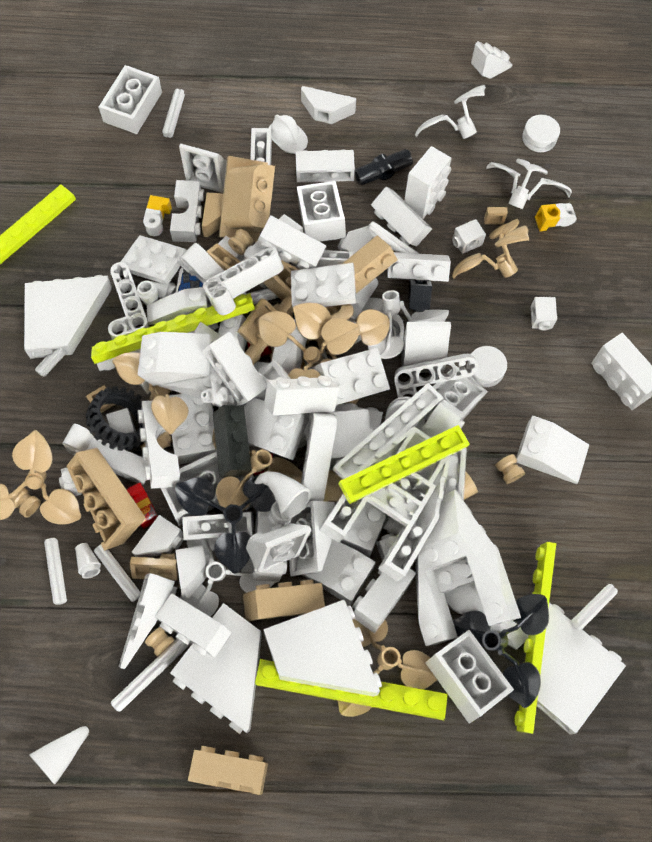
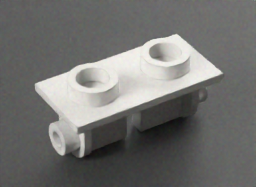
M211 382V389L201 393L203 402L213 403L214 406L219 408L223 405H239L227 388L215 382Z

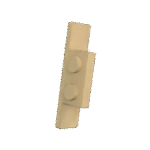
M286 296L277 309L266 299H260L255 306V310L251 311L237 332L251 344L245 354L251 358L253 364L258 362L263 350L269 346L262 340L260 335V317L273 311L291 314L293 312L292 296Z

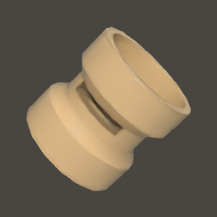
M514 454L501 459L495 464L498 471L503 472V479L506 484H510L525 475L523 468L516 465L517 459Z
M23 488L11 498L15 503V508H18L19 513L25 518L34 514L41 504V501L36 496L29 495V491L26 488Z

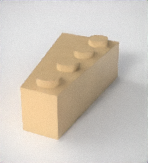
M98 448L77 452L68 463L67 469L78 493L82 492L84 496L83 505L86 512L90 511L93 516L95 532H100L104 541L101 543L102 548L105 551L122 545L146 518Z

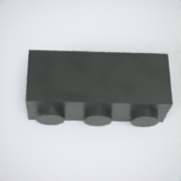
M223 405L213 413L219 478L228 476L241 478L252 470L244 406Z

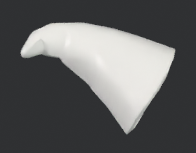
M267 471L260 474L255 480V484L263 483L273 492L280 516L283 519H289L298 515L304 510L311 497V491L307 487L279 472Z
M86 726L80 727L29 754L52 783L56 784L81 744L88 736L89 729Z

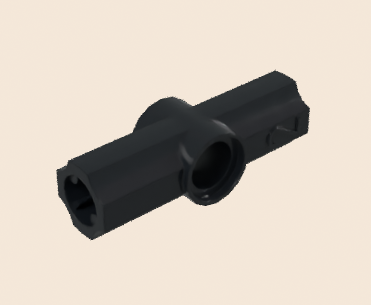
M404 149L389 156L386 154L376 156L371 163L355 169L354 174L357 183L362 186L379 178L381 180L391 178L396 171L413 165L411 153L409 150Z

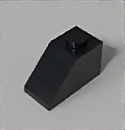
M409 279V309L415 312L430 310L431 280Z

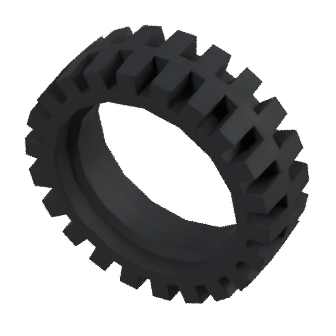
M113 386L112 389L108 387L104 391H99L91 401L85 419H87L86 425L90 426L89 432L91 434L96 433L94 438L97 441L101 438V444L104 446L109 443V448L113 450L117 446L118 451H123L124 448L128 451L141 445L140 428H143L142 423H138L139 429L135 433L118 432L103 420L100 409L105 404L123 406L128 408L138 422L137 412L142 407V402L140 401L142 396L138 394L135 397L134 391L126 392L124 387H121L119 390L118 386Z

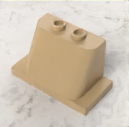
M233 156L227 157L219 228L220 238L225 236L229 238L235 237L236 232L239 229H243L253 238L254 243L258 241L260 232L263 231L270 216L275 166L268 165L267 162Z

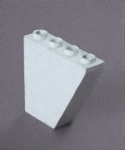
M96 275L87 278L75 277L66 280L54 279L53 281L25 283L24 350L30 359L46 357L57 348H63L60 354L72 355L112 290L108 276Z
M345 600L263 629L280 680L373 697L379 694V687H382L378 674H373L370 664H373L369 651H364L361 644L364 641L360 628H355L352 619H355V615L351 605L347 606Z
M223 603L213 616V619L226 627L231 632V635L215 658L208 653L203 656L193 649L194 644H192L170 674L175 677L173 682L183 690L186 686L193 691L191 696L199 703L208 702L212 706L210 711L220 719L225 716L231 720L229 726L239 734L242 731L248 734L251 730L256 688L255 681L258 671L262 633Z
M549 603V623L545 633L540 674L541 686L537 707L566 732L576 734L626 665L621 662L622 659L618 654L605 649L597 637L589 636L583 631V628L577 630L572 625V620L564 615V611L559 606Z

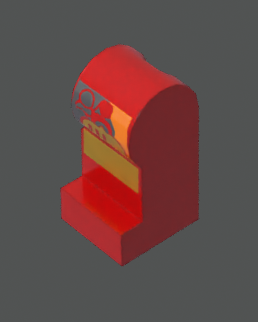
M140 482L126 490L146 518L141 523V526L145 529L151 526L158 516Z

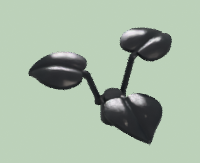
M257 475L250 478L243 487V493L249 498L240 506L230 504L223 507L211 501L215 497V488L209 480L196 477L177 483L175 485L176 497L183 509L189 514L202 516L207 513L209 505L223 511L225 520L231 523V533H223L217 538L214 551L216 557L232 573H238L250 559L246 550L250 535L243 531L236 533V523L241 520L243 516L242 510L249 503H252L253 508L257 511H271L272 505L276 502L273 492L263 483L255 484V480L259 476Z
M529 594L517 599L516 604L521 618L513 620L517 625L502 631L490 630L491 626L488 625L485 614L480 611H469L454 619L453 624L457 637L470 630L483 649L498 651L499 655H503L515 665L506 668L503 672V676L514 689L508 696L518 702L523 708L529 707L535 701L540 691L541 678L539 671L530 662L519 665V662L506 653L504 649L508 645L507 634L518 630L520 627L527 635H538L546 629L549 623L547 598L541 594Z

